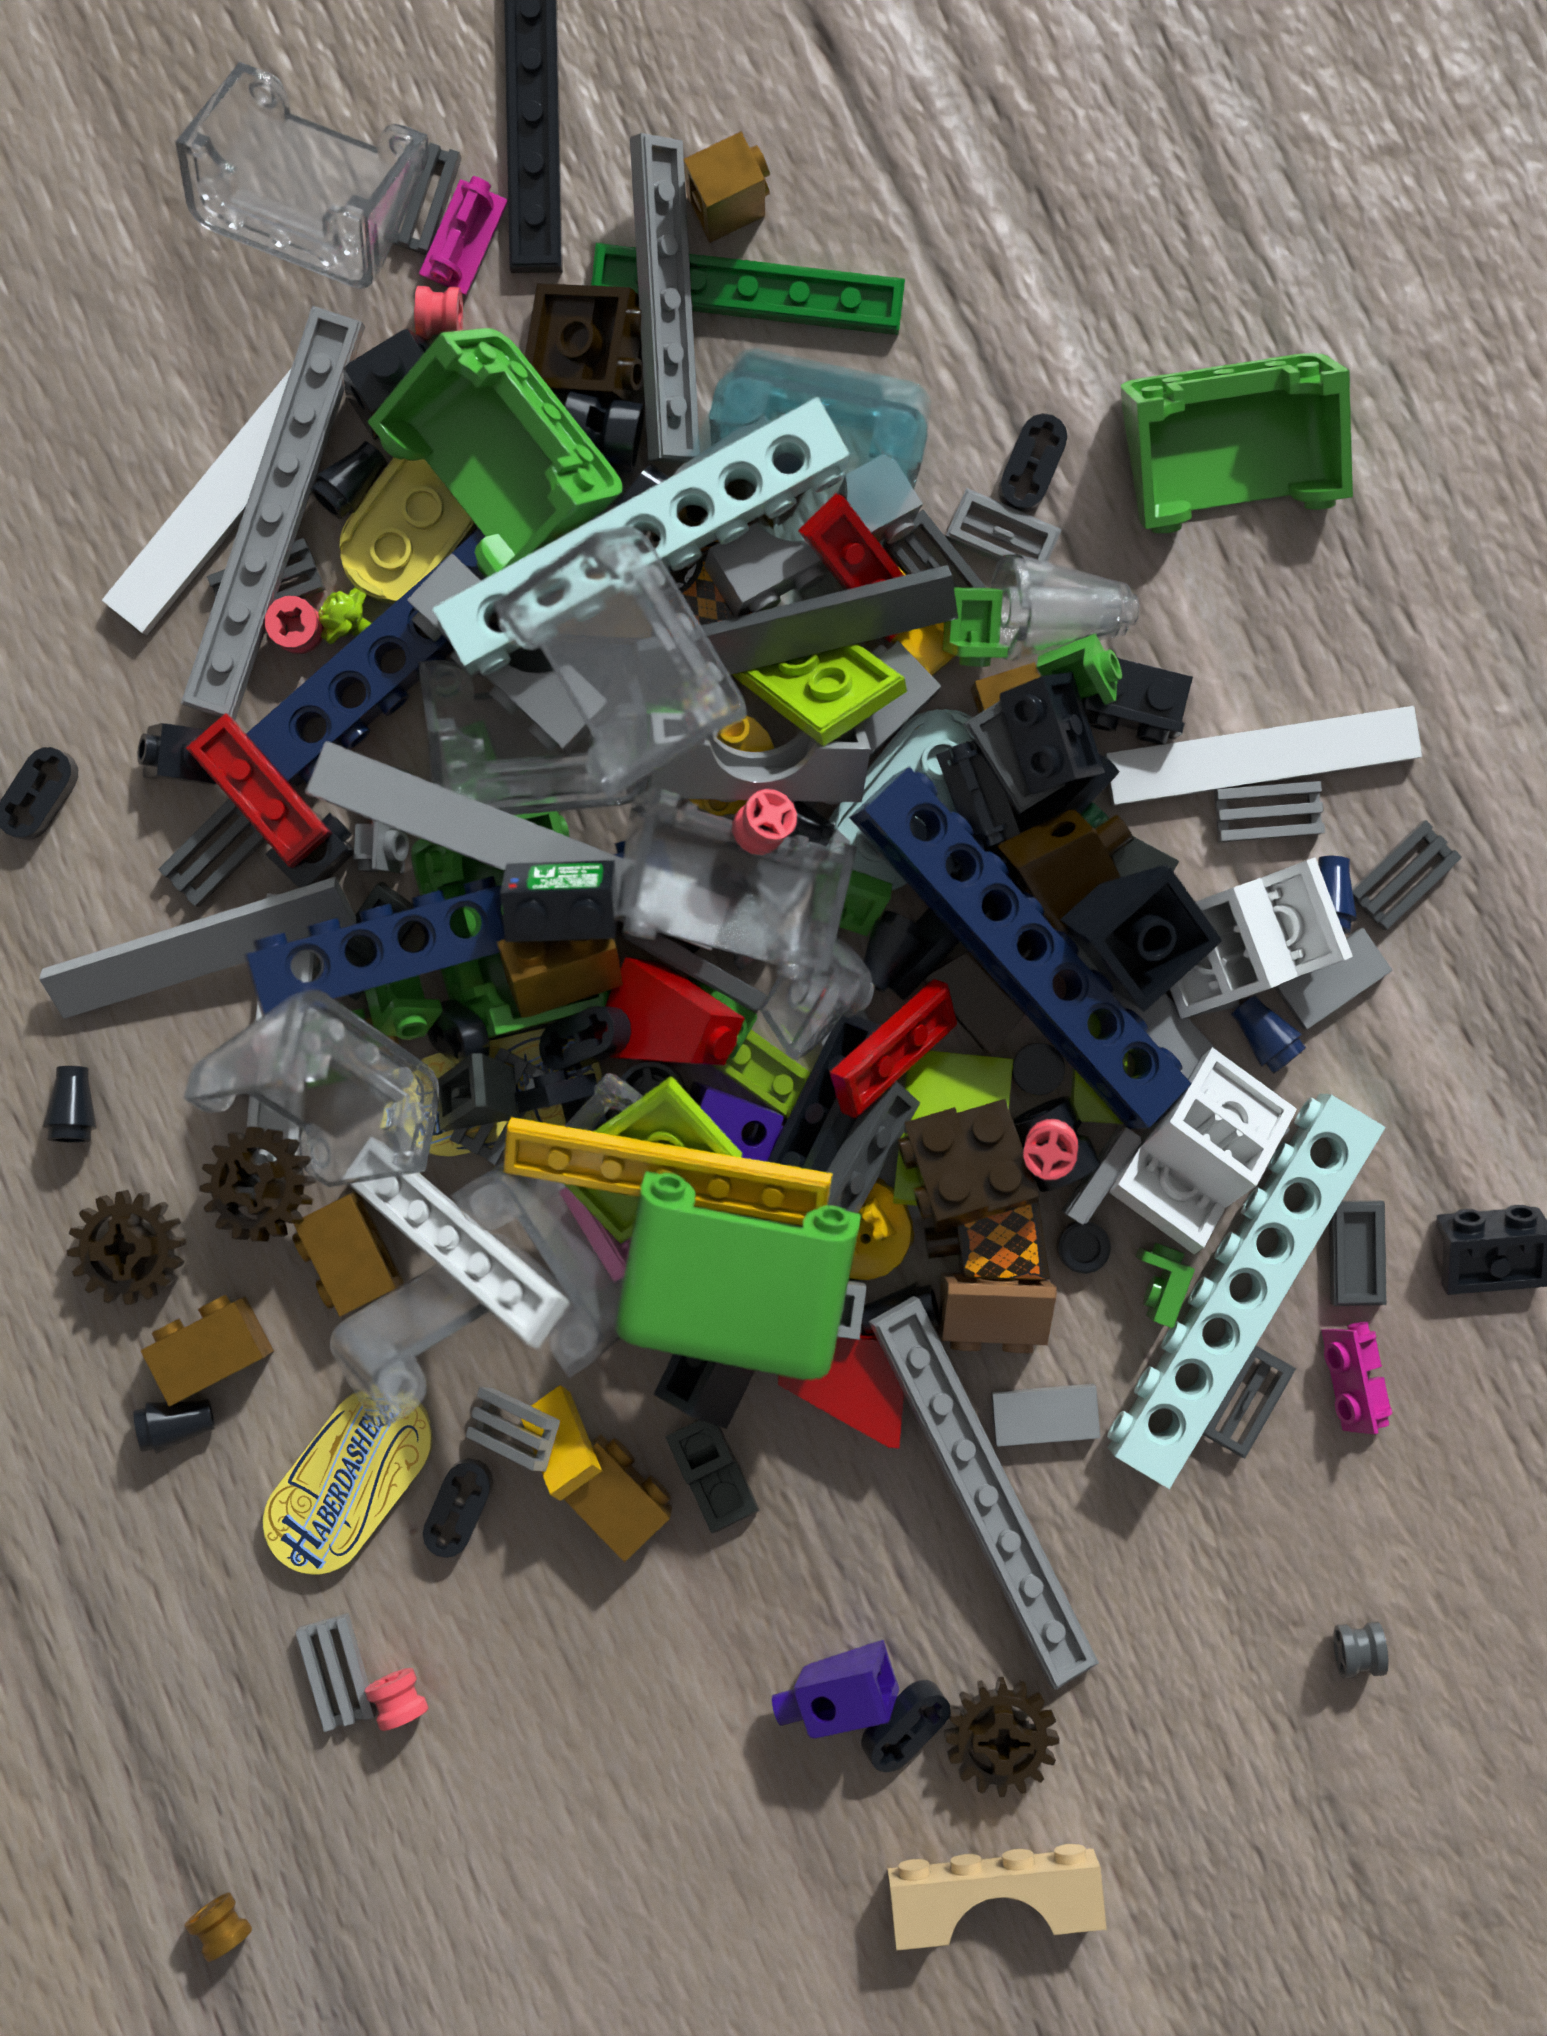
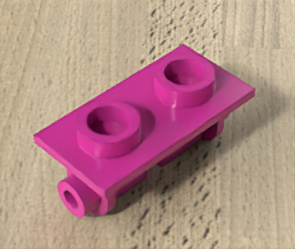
M472 176L470 182L460 179L419 271V275L448 288L460 287L462 294L467 296L507 206L508 199L489 192L491 185L482 178Z
M1368 1322L1350 1324L1347 1326L1348 1330L1322 1329L1321 1332L1325 1346L1324 1359L1330 1370L1336 1398L1335 1410L1340 1419L1342 1431L1378 1434V1428L1390 1425L1388 1416L1392 1415L1393 1412L1390 1407L1384 1377L1377 1376L1371 1379L1367 1377V1371L1382 1367L1376 1342V1332L1370 1331Z

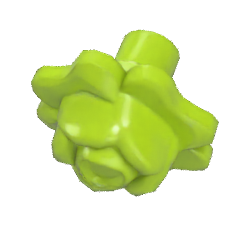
M357 588L352 589L348 594L342 591L332 592L318 612L319 621L324 627L321 638L329 644H333L339 637H345L350 634L356 637L371 624V622L363 618L362 605L366 594Z

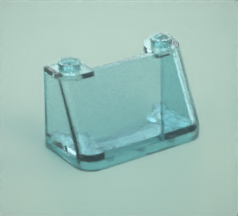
M760 349L744 350L739 352L730 361L718 382L713 396L709 415L711 446L739 427H747L756 423L763 415L771 421L773 411L788 414L818 397L832 423L872 431L873 436L868 457L877 458L884 455L896 460L909 483L915 489L923 459L931 414L930 398L920 385L903 379Z

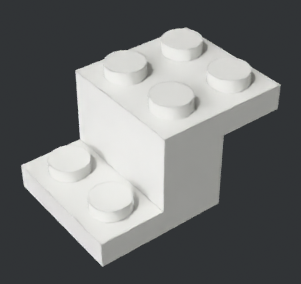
M1316 858L1196 901V904L1223 941L1172 986L1170 991L1179 1015L1183 1019L1273 988L1295 977L1353 957Z
M1213 1047L1201 1057L1189 1078L1191 1085L1150 1128L1144 1130L1140 1139L1142 1142L1109 1192L1193 1254H1196L1205 1247L1225 1208L1257 1186L1297 1110Z

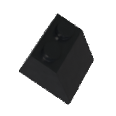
M1166 864L1099 884L1060 919L1098 971L1108 979L1114 991L1143 1012L1223 941L1174 871Z

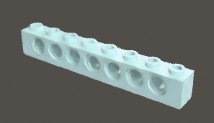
M817 397L432 609L469 674L471 675L479 670L482 675L490 674L511 661L509 653L528 644L530 649H534L554 639L559 634L556 628L571 619L576 618L578 623H582L597 616L606 609L604 601L622 591L626 597H629L646 589L654 582L652 575L671 565L672 569L676 571L690 565L702 555L699 549L718 539L721 545L739 538L749 530L747 523L766 513L769 519L783 514L797 503L795 496L812 487L817 493L832 487L843 479L844 474L842 471L848 467L850 454ZM783 453H791L802 461L803 467L794 474H783L774 467L773 461ZM745 479L753 484L756 491L749 499L738 501L729 497L725 488L733 480ZM688 505H698L706 510L708 518L700 526L688 527L679 521L678 514ZM640 531H651L657 534L661 541L654 551L644 554L635 551L630 546L631 539ZM598 556L607 558L613 564L608 576L600 580H593L583 574V567L589 559ZM545 583H557L565 589L562 600L556 605L543 606L535 600L537 590ZM506 608L516 613V622L510 630L497 633L488 628L489 617L494 611Z
M1319 1093L1316 1100L1309 1098L1301 1107L1294 1122L1295 1125L1299 1126L1289 1145L1283 1142L1270 1159L1268 1169L1272 1171L1270 1177L1262 1189L1256 1187L1246 1199L1241 1210V1214L1246 1217L1235 1234L1229 1232L1219 1244L1214 1256L1219 1261L1209 1279L1203 1276L1194 1286L1188 1298V1304L1192 1305L1182 1324L1176 1321L1174 1328H1169L1161 1344V1348L1165 1350L1163 1356L1155 1368L1149 1366L1142 1373L1134 1389V1393L1139 1396L1128 1413L1121 1411L1109 1429L1107 1437L1112 1441L1108 1449L1112 1454L1168 1489L1171 1488L1386 1128L1331 1094ZM1325 1138L1331 1145V1157L1324 1165L1316 1166L1311 1159L1310 1150L1316 1140ZM1300 1183L1305 1191V1200L1298 1209L1289 1211L1283 1201L1284 1192L1291 1184ZM1274 1228L1279 1238L1278 1246L1272 1253L1261 1255L1256 1246L1257 1237L1263 1230ZM1240 1273H1248L1252 1280L1250 1293L1242 1299H1233L1229 1291L1231 1280ZM1222 1318L1226 1327L1223 1338L1217 1343L1206 1344L1202 1336L1205 1324L1211 1319ZM1188 1363L1197 1364L1199 1377L1196 1383L1189 1388H1178L1175 1382L1178 1369ZM1162 1408L1170 1409L1173 1417L1170 1427L1160 1433L1151 1432L1148 1427V1421L1152 1413Z

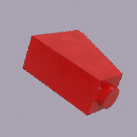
M626 957L620 969L623 985L612 989L605 1006L622 1009L627 1014L631 1024V1035L625 1049L609 1058L725 1066L728 1056L736 1046L737 1036L745 1018L663 963ZM607 1022L604 1029L594 1033L595 1039H602V1034L608 1031Z
M860 1333L859 1340L837 1337L831 1368L828 1374L822 1378L807 1380L783 1375L777 1376L780 1387L888 1448L899 1449L904 1392L875 1334L867 1335L866 1333Z

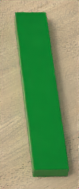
M596 243L591 286L630 287L639 294L636 247ZM689 254L693 312L899 335L905 278Z

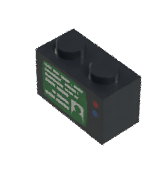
M615 860L506 864L500 892L505 942L615 939L619 909Z

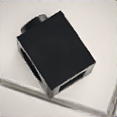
M314 812L332 833L325 840L327 851L320 861L309 863L304 858L294 868H291L273 848L265 854L298 888L329 879L354 854V848L346 841L352 833L330 812L324 818Z

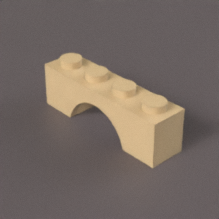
M1079 1844L1060 1845L1054 1849V1852L1033 1854L1032 1851L1027 1849H1013L1004 1852L1000 1858L981 1859L980 1856L975 1854H962L951 1858L949 1863L929 1864L928 1861L923 1859H911L901 1862L897 1868H887L896 1950L949 1945L953 1931L961 1917L973 1906L994 1898H1012L1032 1906L1044 1917L1054 1935L1107 1930L1101 1866L1094 1849H1086Z

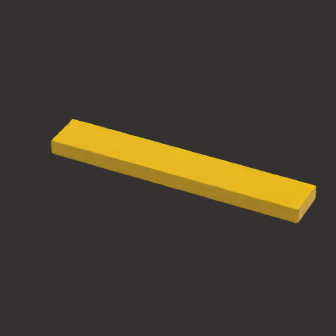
M511 1117L507 1125L504 1173L639 1197L646 1171L657 1174L671 1173L682 1177L695 1190L694 1207L803 1226L807 1213L814 1209L828 1206L832 1174L513 1117Z

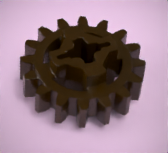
M251 1126L247 1127L245 1134L239 1132L228 1133L230 1147L214 1145L212 1151L218 1158L216 1164H203L202 1167L206 1173L212 1175L211 1182L199 1186L201 1192L211 1193L213 1199L204 1206L205 1212L220 1213L221 1215L217 1219L215 1227L222 1230L232 1229V1238L236 1240H248L251 1237L252 1242H268L270 1235L272 1237L288 1235L285 1222L301 1224L304 1219L297 1210L299 1205H312L313 1199L304 1194L305 1186L316 1183V1177L307 1176L303 1173V1168L312 1161L310 1156H295L300 1142L297 1139L285 1138L283 1140V1131L267 1128L264 1132V1129L261 1127ZM258 1149L268 1151L277 1160L269 1162L266 1155L259 1154ZM242 1206L247 1207L249 1214L256 1215L258 1220L247 1217L239 1208Z
M129 1190L116 1192L115 1204L108 1195L96 1198L98 1212L91 1208L82 1209L79 1215L86 1225L70 1228L69 1231L71 1236L79 1239V1246L67 1250V1256L80 1257L81 1265L72 1271L73 1276L87 1274L90 1280L86 1285L85 1291L91 1293L101 1287L104 1288L103 1302L106 1303L115 1301L120 1293H122L125 1305L136 1303L139 1291L146 1300L157 1296L158 1291L155 1282L163 1287L171 1285L175 1280L167 1271L168 1268H179L184 1264L183 1259L174 1255V1249L186 1245V1239L173 1237L172 1230L181 1224L180 1219L166 1221L163 1215L169 1205L166 1202H161L150 1207V1193L147 1192L139 1193L133 1202ZM112 1216V1220L108 1221L109 1230L101 1239L95 1240L102 1224ZM141 1217L153 1227L156 1234H152L141 1224ZM125 1240L126 1243H134L135 1253L129 1255L126 1251H120L118 1247L119 1242ZM159 1255L152 1271L142 1279V1274H145L144 1264L151 1256ZM98 1261H101L112 1270L113 1277L104 1271Z
M998 1677L996 1688L988 1690L982 1680L977 1681L979 1694L973 1698L968 1693L962 1691L959 1696L964 1707L963 1710L951 1709L948 1716L949 1721L956 1726L944 1730L946 1743L956 1745L947 1751L951 1764L962 1763L958 1772L963 1782L975 1775L977 1790L982 1794L988 1789L990 1784L996 1785L999 1797H1005L1007 1785L1015 1784L1021 1794L1026 1793L1024 1780L1031 1776L1034 1780L1041 1783L1044 1777L1039 1767L1040 1764H1055L1054 1754L1047 1748V1746L1059 1744L1060 1740L1057 1731L1048 1729V1727L1056 1722L1052 1710L1040 1711L1045 1704L1043 1696L1037 1692L1027 1698V1687L1025 1682L1021 1680L1015 1685L1013 1690H1008L1004 1677ZM1012 1706L1024 1711L1034 1724H1029L1028 1720H1018L1012 1712ZM990 1707L979 1720H974L980 1712ZM1008 1729L1009 1735H1005L1004 1744H995L994 1739L998 1738L999 1730ZM969 1749H973L974 1754H984L991 1761V1767L979 1762ZM1024 1754H1028L1023 1761L1014 1765Z

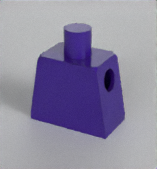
M694 1081L689 1096L742 1152L741 1158L767 1162L784 1128L781 1125L783 1115L772 1109ZM748 1122H753V1133L747 1138L741 1137L744 1125Z
M884 1640L804 1666L794 1689L772 1695L773 1712L778 1724L784 1726L803 1720L808 1736L816 1739L888 1723L899 1692V1686Z

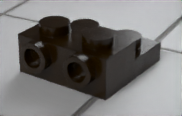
M537 283L525 357L554 394L568 395L570 391L600 396L602 403H612L614 399L631 402L632 390L638 391L644 381L643 363L638 358L641 343L642 310L639 309V294L630 287Z
M1006 1099L957 1113L954 1107L904 1122V1137L897 1139L900 1155L906 1170L912 1168L916 1170L921 1186L913 1188L915 1200L922 1219L932 1218L936 1233L1039 1201V1193L1031 1171L1027 1168L1024 1161V1151Z

